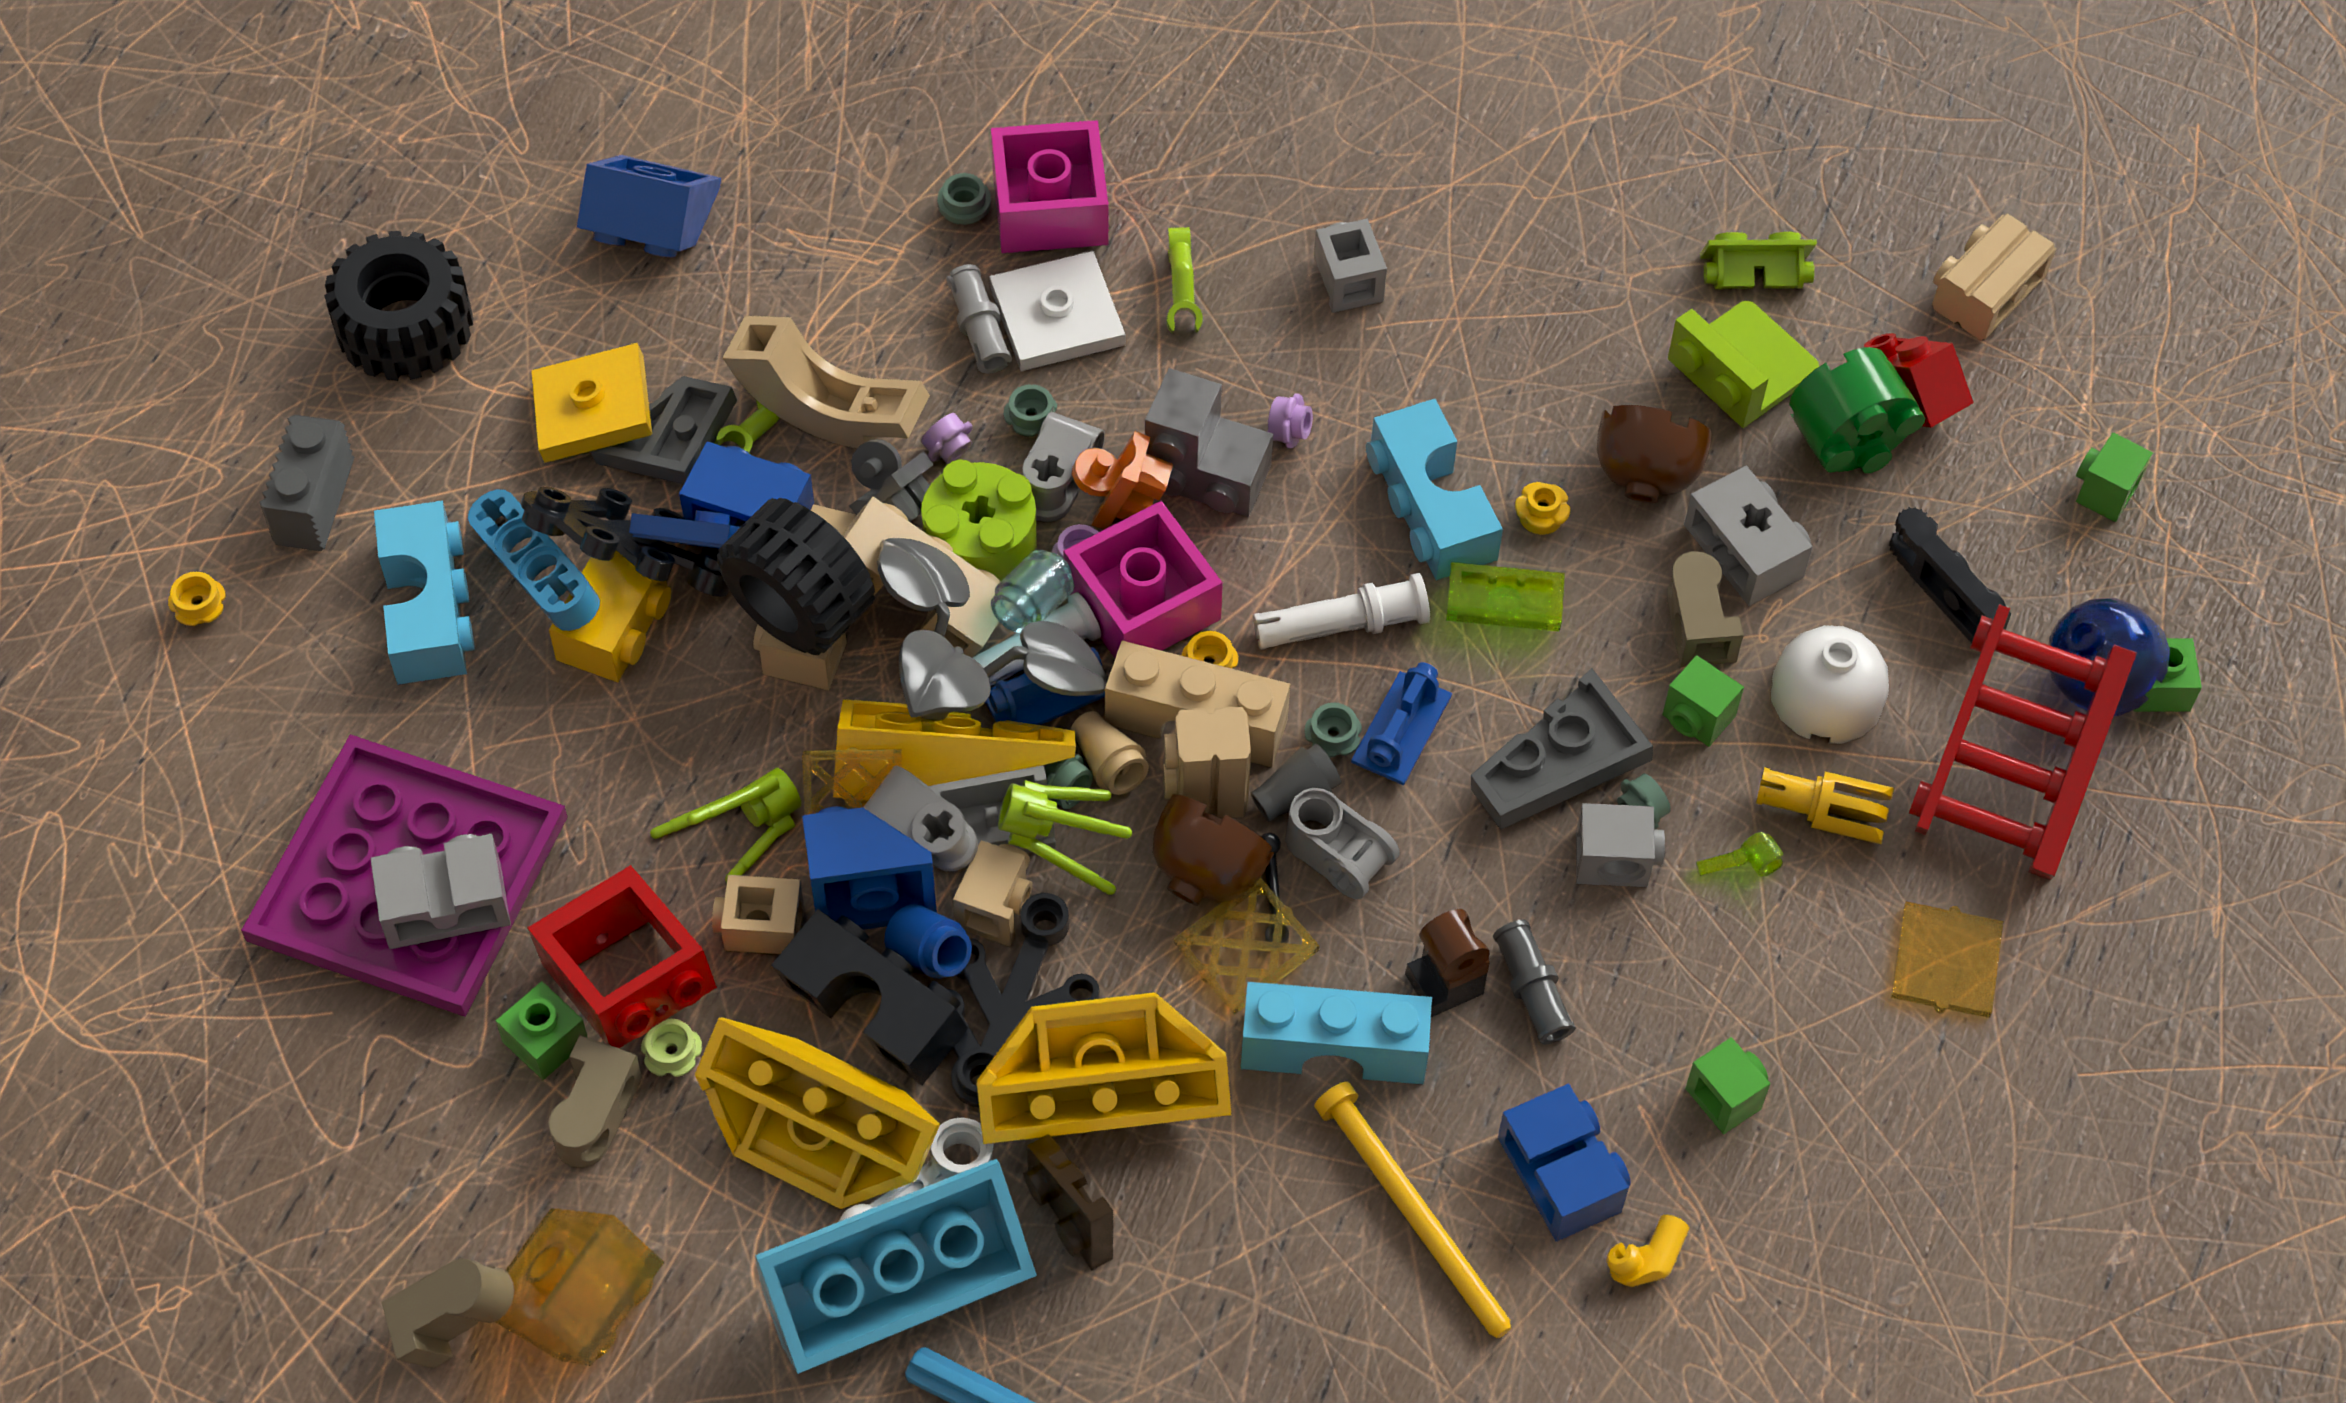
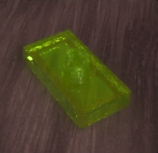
M1451 562L1446 621L1560 632L1565 573Z

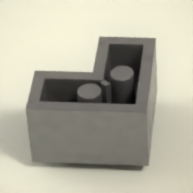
M1168 368L1145 418V435L1150 437L1146 453L1173 464L1164 494L1169 496L1180 495L1205 503L1219 512H1233L1249 517L1271 467L1273 433L1220 417L1222 384Z

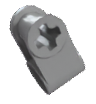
M1050 412L1040 428L1037 440L1024 460L1022 467L1023 476L1031 484V491L1036 505L1037 521H1057L1065 517L1070 511L1080 491L1072 476V466L1079 454L1086 449H1103L1105 440L1104 430L1054 412Z
M897 765L892 768L863 807L931 851L933 866L945 872L958 871L965 868L973 861L978 851L976 833L965 821L963 814L958 808L936 794L916 776ZM942 833H944L945 835H947V836H952V837H951L950 839L946 840V839H944V838H942V837H939V836H940Z
M1310 788L1303 790L1295 796L1290 805L1285 836L1288 850L1295 857L1301 859L1327 878L1337 890L1350 898L1362 899L1369 891L1368 882L1384 864L1392 865L1400 856V849L1388 832L1374 822L1366 820L1340 801L1333 793L1325 789ZM1309 820L1318 821L1326 828L1312 830L1305 827L1302 822Z

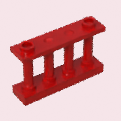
M1999 604L1993 619L1983 615L1980 619L1970 649L1981 652L1933 783L1920 781L1908 814L1919 817L1915 832L1924 835L1927 834L1934 816L2024 849L2022 855L2032 858L2028 873L2051 881L2057 872L2137 652L2113 645L2107 659L2097 655L2094 661L2003 629L2010 608ZM1994 651L2084 682L2083 689L2094 692L2087 713L2075 711L2072 716L1984 685L1983 681ZM1974 706L2065 738L2063 744L2073 747L2066 770L2055 766L2053 771L1962 739ZM1953 762H1958L2044 793L2043 800L2053 803L2046 824L2034 822L2031 827L1943 795L1942 792Z

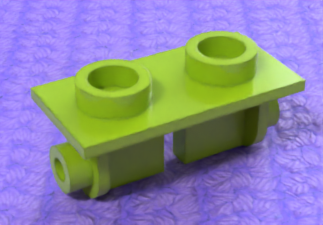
M1741 232L1715 235V240H1708L1700 253V259H1713V262L1704 263V283L1714 284L1715 289H1753L1755 287L1754 269H1763L1764 288L1802 289L1804 283L1814 282V262H1805V258L1816 247L1817 239H1801V234L1797 232L1773 233L1768 236V240H1747V234Z

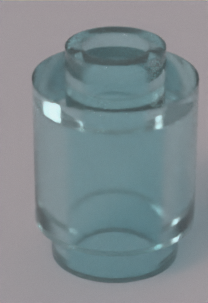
M1044 550L1032 551L996 586L995 596L991 599V609L997 620L1007 629L1017 633H1021L1029 623L1044 621L1074 590L1070 566L1056 553Z

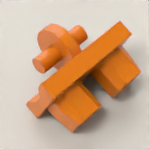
M1134 431L1118 459L1108 451L1099 448L1086 449L1077 457L1072 466V476L1076 485L1089 495L1105 496L1104 501L1093 517L1092 526L1105 530L1110 527L1115 517L1124 520L1152 506L1154 499L1160 500L1164 494L1173 464L1146 453L1150 441L1149 436Z

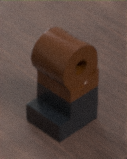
M1453 909L1435 917L1419 933V937L1424 944L1422 957L1407 963L1405 971L1406 977L1418 996L1432 997L1431 1017L1483 995L1490 964L1489 949L1486 944L1475 937L1469 916L1464 909Z

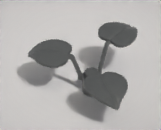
M888 538L881 541L877 566L880 578L888 592L907 607L925 612L935 609L937 613V623L934 632L930 630L911 632L904 639L900 647V680L907 708L912 718L923 716L931 720H943L950 712H965L981 707L990 695L989 677L1014 660H1024L1023 667L1026 676L1032 682L1048 691L1070 696L1096 695L1105 691L1108 677L1091 648L1072 630L1049 621H1036L1027 624L1020 633L1022 646L1012 647L983 668L975 659L964 655L961 647H953L944 638L950 618L948 607H962L970 597L969 585L960 567L948 555L921 541L906 538Z

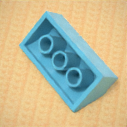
M997 1159L755 1255L762 1292L781 1345L797 1374L1037 1276L1000 1162Z

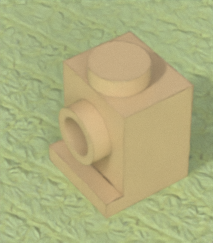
M982 840L980 841L978 851L973 861L970 862L953 898L954 920L961 924L966 932L1011 947L1015 938L1014 914L1021 915V908L1025 901L1030 898L1033 886L1032 881L1026 880V870L1030 863L1028 854L1013 845L1000 844L997 846Z
M728 875L725 897L715 898L712 915L713 933H722L725 951L781 954L802 928L805 907L801 880Z

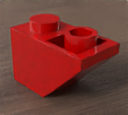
M1888 333L1874 337L1864 344V348L1880 349L1891 362L1926 418L1922 427L1932 428L1974 403L1953 343L1928 341V338L1925 336L1912 339L1896 338L1894 333Z

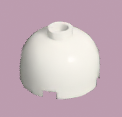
M1821 626L1801 633L1783 650L1772 676L1771 702L1781 721L1796 734L1810 739L1811 734L1820 737H1830L1829 743L1842 744L1863 737L1878 723L1889 693L1888 666L1875 644L1862 633L1844 626Z

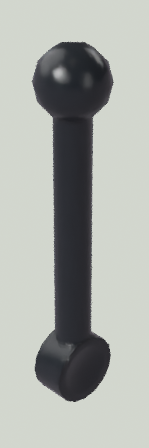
M1268 832L1261 836L1271 845V852H1274L1266 868L1270 925L1265 931V940L1269 947L1281 949L1289 941L1288 928L1282 924L1276 853L1281 848V841L1276 834Z

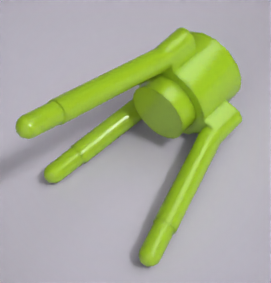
M776 767L741 790L651 829L650 836L653 839H659L741 806L745 816L754 826L759 827L765 823L769 828L726 875L725 881L727 883L728 875L742 876L779 836L795 827L790 813L800 808L802 802L791 779L784 771Z
M1024 780L1022 786L1010 784L1005 794L998 820V829L1010 833L1008 844L1028 849L1090 886L1099 889L1107 895H1113L1116 892L1114 884L1036 839L1037 834L1047 837L1054 822L1105 835L1108 834L1125 839L1130 838L1132 830L1129 827L1057 809V802L1047 800L1109 801L1111 799L1110 791L1080 787L1046 786Z

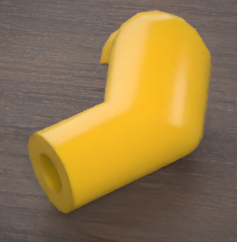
M1662 1215L1649 1245L1636 1247L1634 1244H1629L1626 1249L1622 1242L1616 1244L1608 1252L1606 1260L1611 1277L1616 1282L1629 1287L1666 1278L1674 1267L1690 1229L1689 1225L1676 1216Z

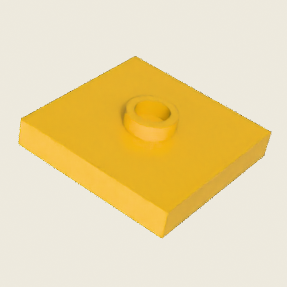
M638 343L531 370L538 451L544 463L652 435L644 357Z

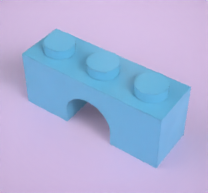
M1431 399L1374 417L1371 442L1366 443V454L1373 472L1376 475L1382 473L1388 484V498L1394 514L1397 518L1404 517L1410 528V542L1416 558L1419 562L1426 561L1435 580H1439L1497 561L1503 528L1480 485L1462 491H1447L1431 482L1436 478L1453 473L1457 439L1436 399Z
M443 501L375 510L378 558L387 588L404 586L423 588V591L410 601L383 606L388 656L397 684L467 674L465 651L475 650L470 617L460 616L459 604L469 602V592L464 568L455 569L454 556L464 555L459 522H448Z
M1247 982L1241 1069L1302 1074V1065L1306 1060L1317 1056L1333 1055L1346 1057L1358 1062L1363 1067L1362 1079L1424 1084L1429 1054L1432 997Z

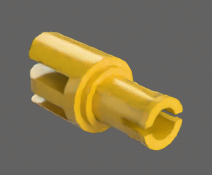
M1764 767L1756 804H1765L1807 814V821L1812 822L1811 828L1882 844L1884 835L1882 830L1827 815L1829 812L1866 822L1885 823L1889 814L1887 807L1872 801L1835 793L1833 790L1877 800H1891L1894 788L1826 771L1823 777L1817 776L1816 781L1772 771L1770 768Z

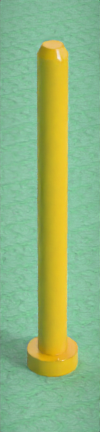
M1345 1081L1327 1090L1314 1104L1316 1111L1324 1121L1334 1119L1487 1332L1496 1338L1507 1334L1511 1330L1509 1317L1355 1107L1354 1103L1358 1099L1355 1089L1348 1081Z

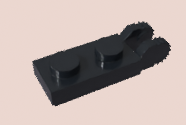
M1916 507L1902 509V512H1899L1896 518V533H1893L1890 539L1889 551L1893 552V556H1897V561L1972 644L1982 615L1993 619L1999 604L2006 606L2004 600L1997 592L1988 589L1970 570L1965 558L1959 552L1951 550L1937 535L1938 524L1932 517H1927V512L1924 513L1922 509L1919 510ZM2010 612L2003 627L2005 630L2011 617Z

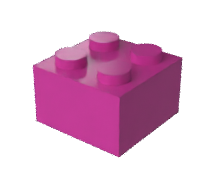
M1098 120L991 128L992 170L1001 253L1109 245V204Z
M1162 501L1063 550L1064 589L1069 595L1078 592L1086 600L1101 630L1100 639L1114 658H1116L1121 641L1162 651L1221 620L1223 582Z

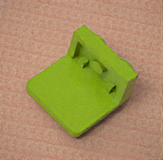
M1751 301L1740 302L1710 324L1693 309L1681 315L1675 321L1667 358L1742 428H1745L1790 396L1801 381L1819 367V362Z

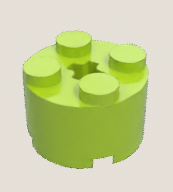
M959 459L947 464L943 473L931 483L924 495L921 507L923 532L929 536L938 537L946 541L953 548V553L976 569L990 572L999 579L1001 584L1011 580L1015 584L1029 572L1037 552L1036 505L1029 480L1008 468L992 463H971L970 461Z

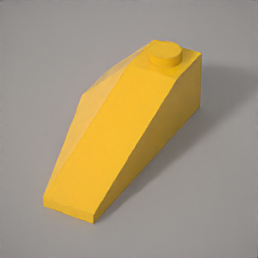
M843 699L837 728L833 797L846 798L845 802L850 806L864 807L895 765L907 770L927 786L1031 768L1074 758L1076 749L1075 731L1010 720L995 722L993 729L982 728L981 722L972 719L971 714L951 712L943 720L925 719L920 716L912 718L907 704Z

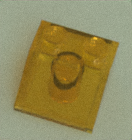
M550 1208L505 1270L513 1281L514 1296L507 1313L498 1321H495V1323L559 1361L591 1366L596 1359L602 1357L612 1347L617 1335L616 1330L630 1310L639 1305L648 1296L653 1287L652 1279L662 1267L664 1261L615 1215Z

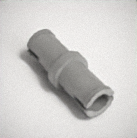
M971 264L959 266L950 272L951 276L946 277L948 287L952 291L959 311L956 318L959 330L962 334L968 336L976 358L977 368L981 373L989 374L1001 371L1008 366L1007 362H1011L1012 358L998 325L1001 321L1000 312L997 305L989 301L979 268Z

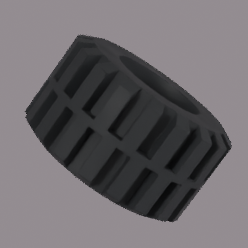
M389 231V237L378 238V235L375 234L366 237V244L359 246L354 243L347 248V258L336 259L331 266L333 275H328L325 282L327 292L325 294L326 305L341 352L346 353L347 360L355 368L362 365L365 374L376 377L382 372L385 374L386 380L398 381L400 375L408 374L410 380L422 378V371L430 369L435 373L444 368L443 360L449 359L454 361L461 353L459 344H467L470 339L469 327L473 326V313L462 267H459L458 259L452 250L445 251L444 243L435 238L426 242L425 236L422 233L412 232L408 237L402 236L401 231ZM403 300L418 301L402 310H382L394 302Z
M785 498L769 499L718 550L717 562L720 566L721 575L730 592L745 612L773 637L804 653L808 652L812 655L825 653L875 600V588L870 574L857 552L844 536L818 514Z

